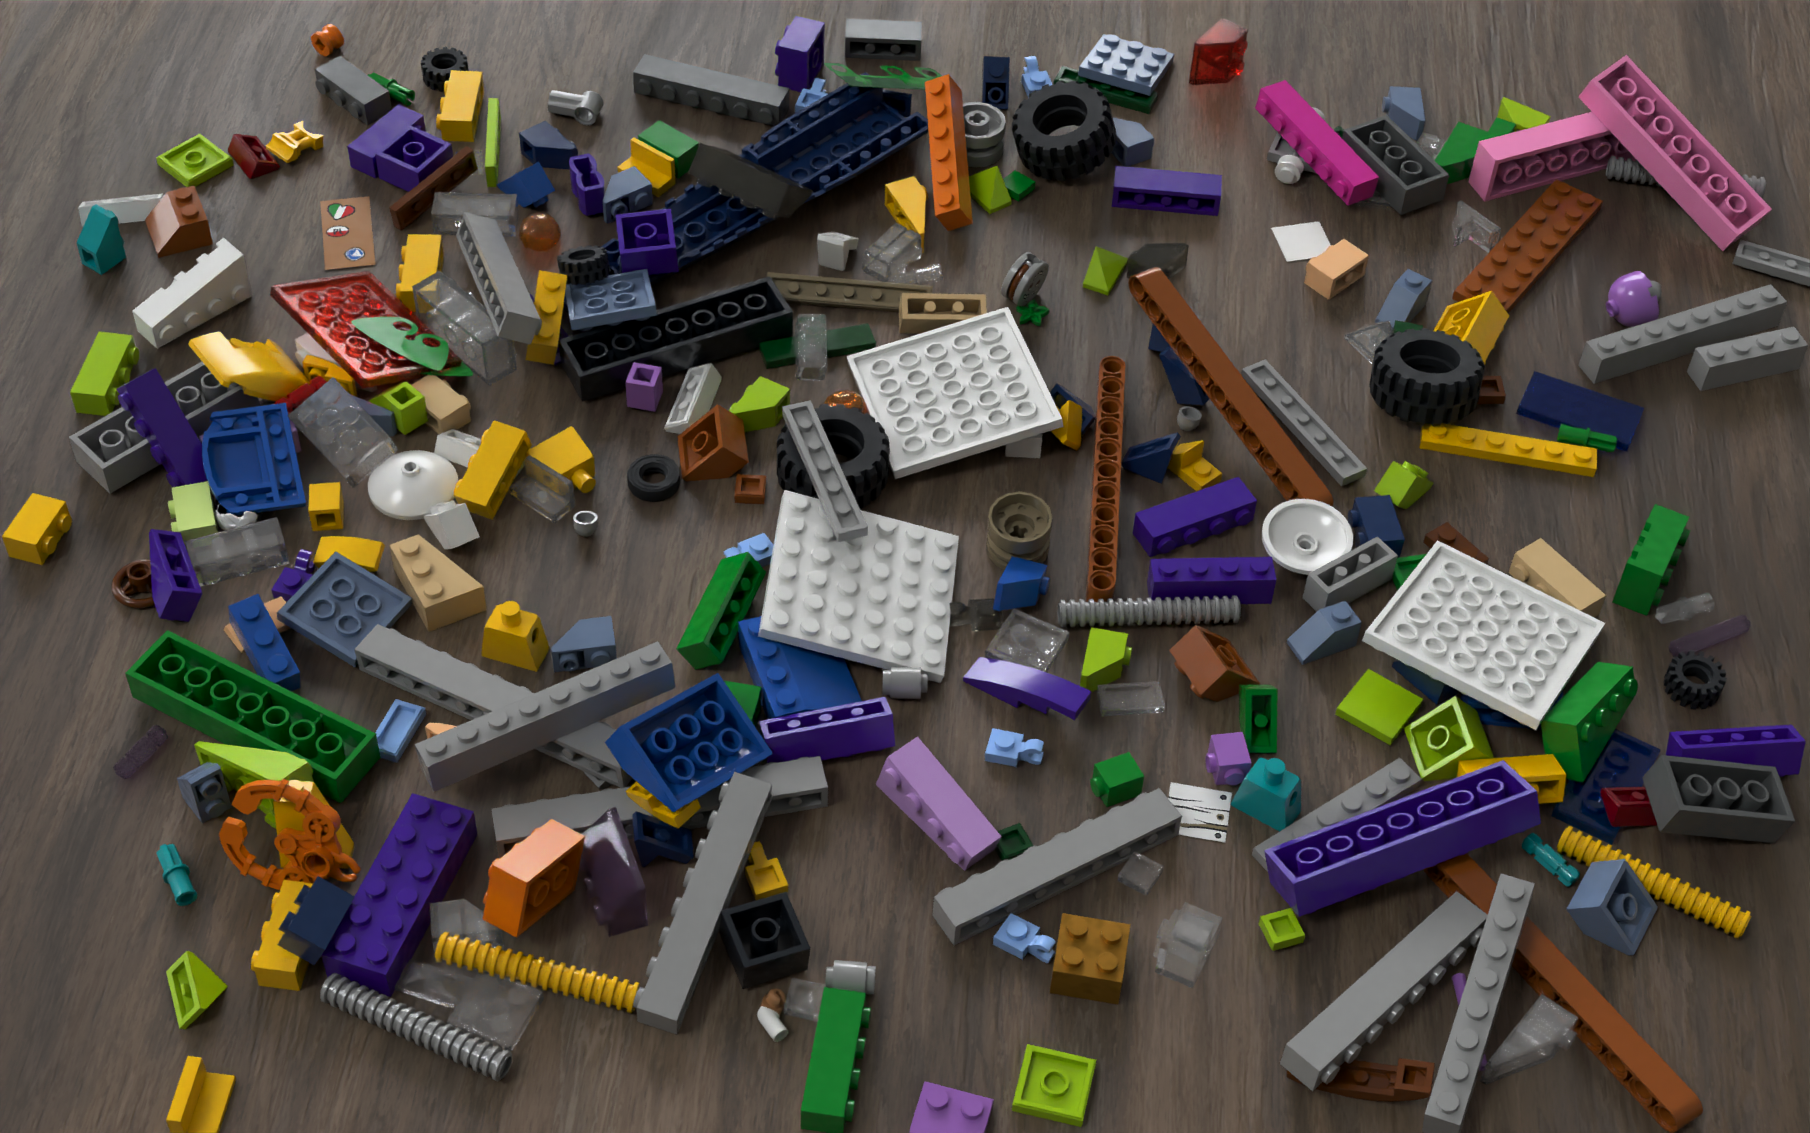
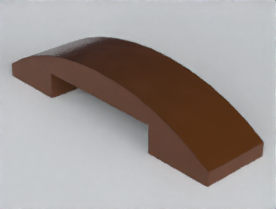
M1399 1058L1398 1066L1354 1060L1350 1064L1344 1062L1339 1066V1072L1330 1083L1325 1084L1322 1082L1316 1088L1317 1090L1345 1097L1372 1101H1411L1429 1098L1431 1096L1435 1063ZM1287 1070V1078L1304 1085Z

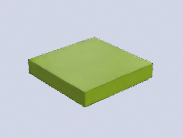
M201 134L156 157L157 164L186 187H196L234 166L233 159Z
M1368 669L1339 704L1335 715L1391 745L1421 707L1423 698Z
M1027 1044L1012 1104V1111L1082 1127L1096 1060Z

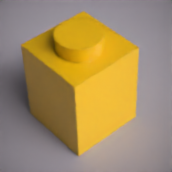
M340 482L309 484L308 512L312 531L343 529L344 500Z

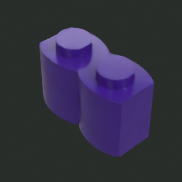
M589 153L570 157L571 190L578 198L580 211L586 216L603 213L604 179L597 171L596 160Z

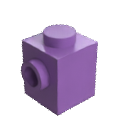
M633 362L626 380L627 407L655 412L663 393L662 367Z
M1243 732L1211 735L1205 762L1207 772L1213 774L1216 785L1240 784L1249 773L1252 762Z

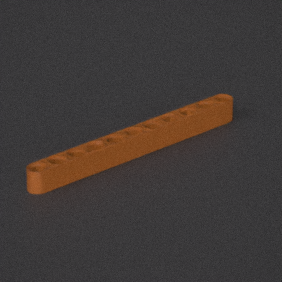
M1153 267L1131 276L1128 284L1135 300L1286 501L1312 499L1333 507V497L1330 491L1163 271L1158 267Z
M1117 356L1104 357L1099 366L1086 602L1089 599H1093L1094 602H1098V599H1103L1104 602H1107L1109 598L1113 599L1116 584L1125 389V362Z
M1468 853L1423 869L1448 898L1457 891L1488 915L1497 884ZM1526 917L1512 967L1664 1130L1669 1133H1675L1703 1113V1107L1697 1095L1541 930Z

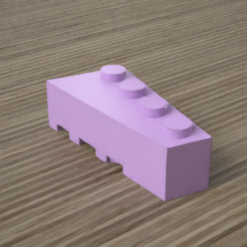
M918 736L887 757L876 786L947 853L954 863L958 864L965 871L996 848L1002 836Z

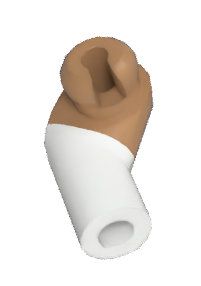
M775 988L764 995L757 1017L773 1041L779 1042L788 1034L787 1028L779 1019L786 996L782 990Z

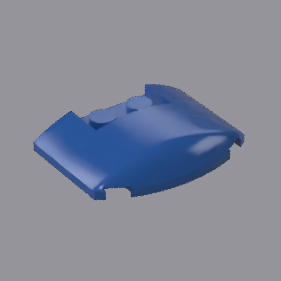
M286 403L212 412L210 421L213 422L208 430L204 431L203 467L213 495L227 512L237 516L244 515L245 511L259 513L306 506Z

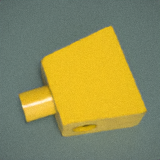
M572 426L526 451L528 473L557 493L565 494L576 487L582 493H588L594 488L596 481L593 478L595 476L593 454Z
M507 601L496 605L484 627L482 657L537 672L549 651V644L540 617L534 613L520 610L519 604L515 601Z

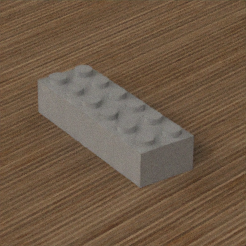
M203 362L165 382L198 438L204 435V431H207L213 422L210 421L212 412L260 406L258 398L243 394L244 391L239 384L231 383L229 388L222 386ZM123 407L69 436L76 462L109 493L116 491L160 465L150 452L152 447L147 438H143L137 432L134 426L135 419L131 412L126 411Z

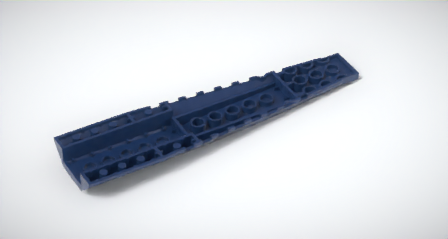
M848 83L788 117L763 134L761 141L755 145L750 143L744 147L742 154L735 159L730 157L724 161L722 168L716 172L711 170L704 175V180L696 186L693 184L689 185L684 189L685 193L677 199L672 197L665 202V207L661 210L671 209L679 272L728 247L800 205L851 180L929 132L928 119L919 112H915L907 118L903 117L883 101V88L852 87ZM613 238L601 246L606 249L610 266V274L608 275L622 273L618 239ZM678 272L649 275L650 284L652 286ZM565 294L563 309H564L566 312H568V306H567V300H566V294Z

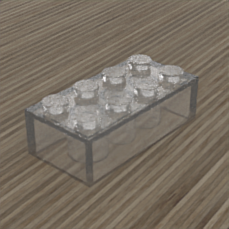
M441 271L412 286L418 328L425 334H433L444 339L448 343L449 353L457 360L466 364L474 374L491 386L517 370V353L514 348V340L497 336L486 307L478 302L473 294L463 290L454 279L448 278ZM431 338V339H433L437 344L441 345V343H440L438 340H436V339H434V338Z

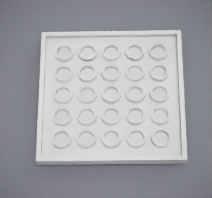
M1008 307L846 356L868 414L875 418V423L879 422L885 429V434L888 436L890 448L889 465L895 479L1063 427L1062 417Z
M784 490L781 498L758 637L891 670V667H921V674H927V680L941 683L945 672L959 536L860 510L868 526V535L838 542L819 499Z
M1437 540L1365 631L1362 641L1373 646L1376 650L1382 651L1404 664L1429 675L1433 679L1455 688L1462 694L1468 695L1494 710H1498L1519 723L1537 730L1543 718L1549 712L1602 632L1605 623Z

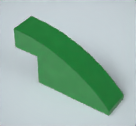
M1496 117L1489 131H1485L1458 121L1434 160L1449 174L1447 184L1470 177L1479 141L1513 133L1516 124Z

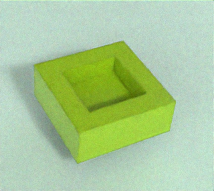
M1292 908L1260 916L1258 924L1272 951L1304 942L1305 933Z

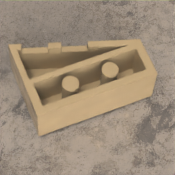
M419 534L390 544L393 568L408 596L412 598V603L428 632L487 610L483 585Z

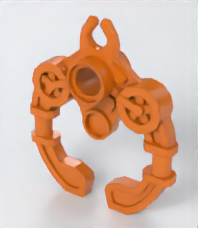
M284 778L282 781L257 780L240 787L231 805L243 814L248 815L260 806L262 799H273L279 802L283 797L296 804L294 810L299 813L301 812L305 816L302 824L304 831L284 828L275 838L274 844L276 849L290 860L283 869H278L272 864L267 869L255 863L256 856L250 854L243 845L248 834L246 823L242 820L228 817L222 825L219 837L225 853L241 871V875L245 877L250 875L262 881L261 885L277 890L281 889L283 880L314 883L318 876L323 879L332 877L342 882L356 881V874L360 873L361 868L353 858L342 852V847L336 835L340 828L341 818L335 809L324 805L319 799L310 794L309 791L304 789L302 792L288 785L289 781ZM340 865H349L355 874L342 873Z

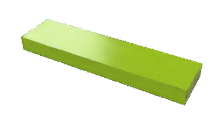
M488 98L485 155L487 187H497L501 131V113L498 98Z

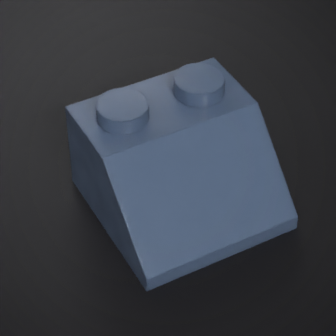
M1626 859L1591 862L1566 910L1583 934L1626 955H1634L1658 906Z

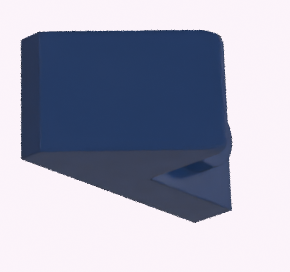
M637 811L632 814L634 843L642 867H646L658 855L687 864L694 858L692 831L684 827L678 829L658 818Z

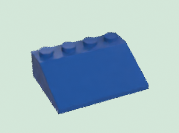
M761 616L738 621L739 648L754 686L762 687V707L767 719L862 701L844 658L758 637Z
M719 673L621 725L605 741V744L622 769L672 812L678 811L724 784V782L729 781L734 772L741 774L773 754Z

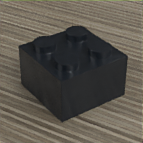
M786 892L721 910L719 933L742 989L808 970L810 946Z

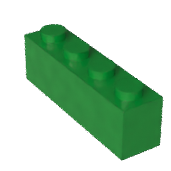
M749 552L721 559L676 648L695 670L723 662L738 632V621L744 619L761 585L766 571Z
M824 987L801 1106V1129L825 1133H844L846 1121H853L855 1100H850L851 1090H858L861 1069L855 1068L856 1060L864 1058L866 1038L861 1037L862 1028H869L871 1007H865L866 993Z

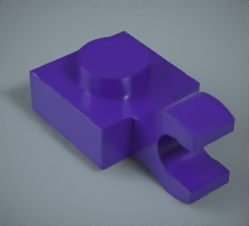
M301 549L297 555L294 569L288 567L283 569L271 589L273 598L282 596L285 601H288L313 575L311 573L316 567L313 561H311L314 555L312 551Z

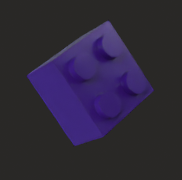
M795 16L791 25L786 26L784 37L782 40H778L775 48V55H778L775 75L778 76V86L802 92L803 88L810 90L815 78L824 65V22Z
M408 125L375 153L379 179L409 192L453 157L452 144Z
M671 209L616 215L622 273L647 269L648 275L679 272Z

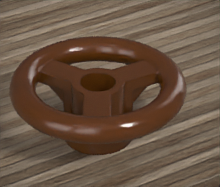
M150 559L131 562L122 567L114 576L111 584L112 594L122 605L130 608H148L155 605L152 597L145 599L128 597L136 592L149 591L152 593ZM128 576L129 582L125 587L121 588L122 581Z

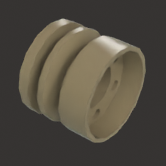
M1019 491L1007 493L997 498L991 505L988 515L986 549L988 557L997 567L1005 570L1012 556L1041 564L1047 559L1053 517L1050 507L1043 499L1032 493Z

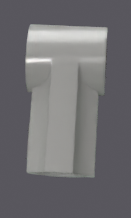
M552 90L549 95L548 112L571 116L580 124L592 125L596 121L604 101L594 91H586L582 95Z

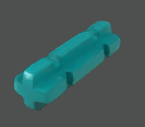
M1531 833L1523 840L1522 848L1530 855L1534 853L1536 855L1534 859L1554 876L1558 874V880L1566 887H1570L1577 882L1580 872L1571 864L1567 866V861L1548 844L1543 845V840L1537 834Z

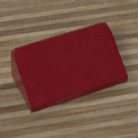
M233 134L228 152L248 178L254 179L279 169L280 165L257 136Z
M1645 787L1601 789L1600 793L1612 826L1657 825Z

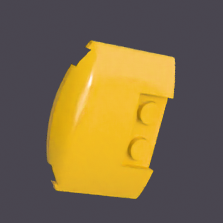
M215 332L193 338L188 343L222 386L229 388L230 384L235 382L243 389V394L277 401L282 397L288 398L287 394L305 383L310 384L307 377L284 350L270 339H267L265 344L258 341L249 343L236 338L228 340L221 332Z

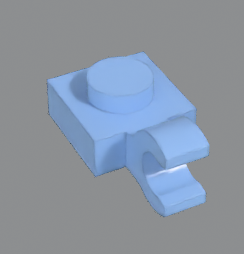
M1035 56L1025 57L1027 67H1024L1025 74H1022L1021 82L1028 98L1030 93L1035 90H1041L1042 86L1052 85L1047 71L1039 72Z
M815 78L811 90L802 89L795 104V113L828 94L823 89L826 80Z
M765 533L739 542L738 548L731 547L725 550L724 555L728 558L749 552L760 566L764 567L771 563L773 543Z
M992 728L985 751V761L1013 767L1017 766L1018 760L1040 765L1044 753L1042 752L1044 742L1038 739H1030L1024 742V734Z
M1010 913L993 937V945L1022 960L1027 953H1030L1040 961L1049 963L1055 955V951L1052 948L1055 946L1056 941L1053 938L1040 935V927Z

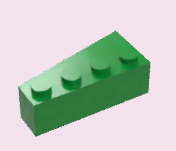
M1597 662L1543 718L1541 729L1545 754H1553L1565 771L1567 780L1584 782L1636 696L1638 683L1634 679L1633 666Z

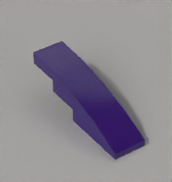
M979 657L963 677V682L1016 708L1021 703H1024L1044 714H1047L1051 708L1073 720L1078 717L1091 698L1090 690L1032 667L1004 660Z

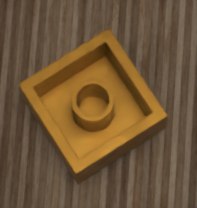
M1062 913L1050 993L1118 1005L1131 924Z

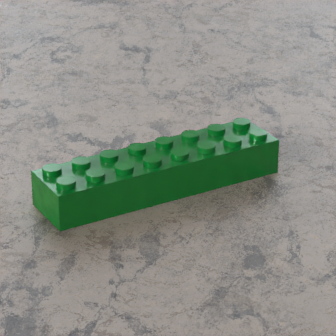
M169 630L125 673L133 698L223 744L287 752L300 759H305L313 769V781L320 792L339 803L348 796L381 758L376 733Z

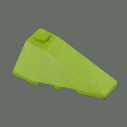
M202 741L194 744L200 765L210 762L218 763L221 767L228 792L233 789L238 791L240 787L257 780L282 781L284 778L288 781L314 782L311 765L305 759H300L287 752ZM262 799L258 808L266 814L264 816L265 822L276 829L273 799Z

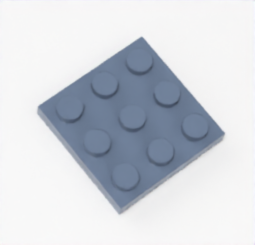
M1103 34L1079 66L1078 76L1150 96L1172 65L1174 54L1167 52L1163 48H1152L1138 41L1130 42L1120 39L1116 35Z
M647 269L603 277V280H596L595 283H586V285L566 284L565 294L572 330L586 331L594 326L605 324L615 326L623 321L634 319L643 321L657 315Z
M335 551L277 612V620L355 667L358 661L354 649L377 624L390 629L412 605V598Z

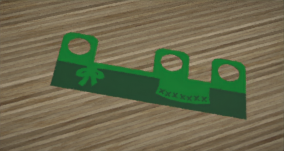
M824 63L827 68L852 87L925 90L926 81L942 76L931 68L915 67L914 69L925 78L912 77L896 66H880L890 76L857 75L843 64ZM831 66H841L845 68L847 72L837 71L833 69ZM887 69H897L901 71L903 75L891 73ZM921 70L932 71L937 76L926 75Z

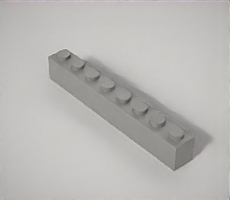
M464 212L456 238L497 336L531 344L534 335H538L540 332L542 320L496 220Z
M1770 284L1586 341L1578 366L1594 384L1694 353L1695 348L1738 339L1776 327L1780 322L1787 301Z
M657 641L416 743L415 748L421 770L433 792L676 688L672 662Z
M734 772L730 783L724 782L719 795V801L722 803L718 811H712L708 820L707 829L710 832L706 840L701 838L696 849L695 858L698 861L695 868L689 867L685 875L683 887L686 890L683 897H677L673 904L671 916L674 919L670 928L665 926L662 930L658 946L662 948L658 957L652 956L648 964L646 977H649L647 984L645 988L639 987L636 993L633 1007L637 1008L638 1022L676 1035L678 1034L719 932L721 910L728 909L772 800V783Z
M1160 788L1150 793H1142L1133 801L1123 806H1115L1106 814L1094 820L1088 819L1079 827L1067 833L1061 832L1040 846H1032L1023 854L1011 860H1003L994 868L982 874L976 873L965 882L953 888L947 887L934 896L933 917L952 944L956 945L1005 921L1010 913L1017 915L1178 836L1182 815Z
M1500 874L1425 1111L1423 1133L1461 1132L1530 908L1535 883Z
M1456 891L1292 1038L1285 1046L1280 1065L1312 1091L1322 1082L1325 1084L1330 1083L1339 1072L1340 1065L1344 1062L1350 1064L1354 1061L1365 1042L1373 1043L1383 1031V1026L1387 1022L1393 1024L1399 1019L1405 1009L1404 1006L1409 1002L1415 1004L1422 997L1426 990L1425 987L1429 983L1436 985L1444 976L1446 968L1450 964L1456 966L1463 959L1468 947L1471 945L1474 948L1478 946L1487 914Z

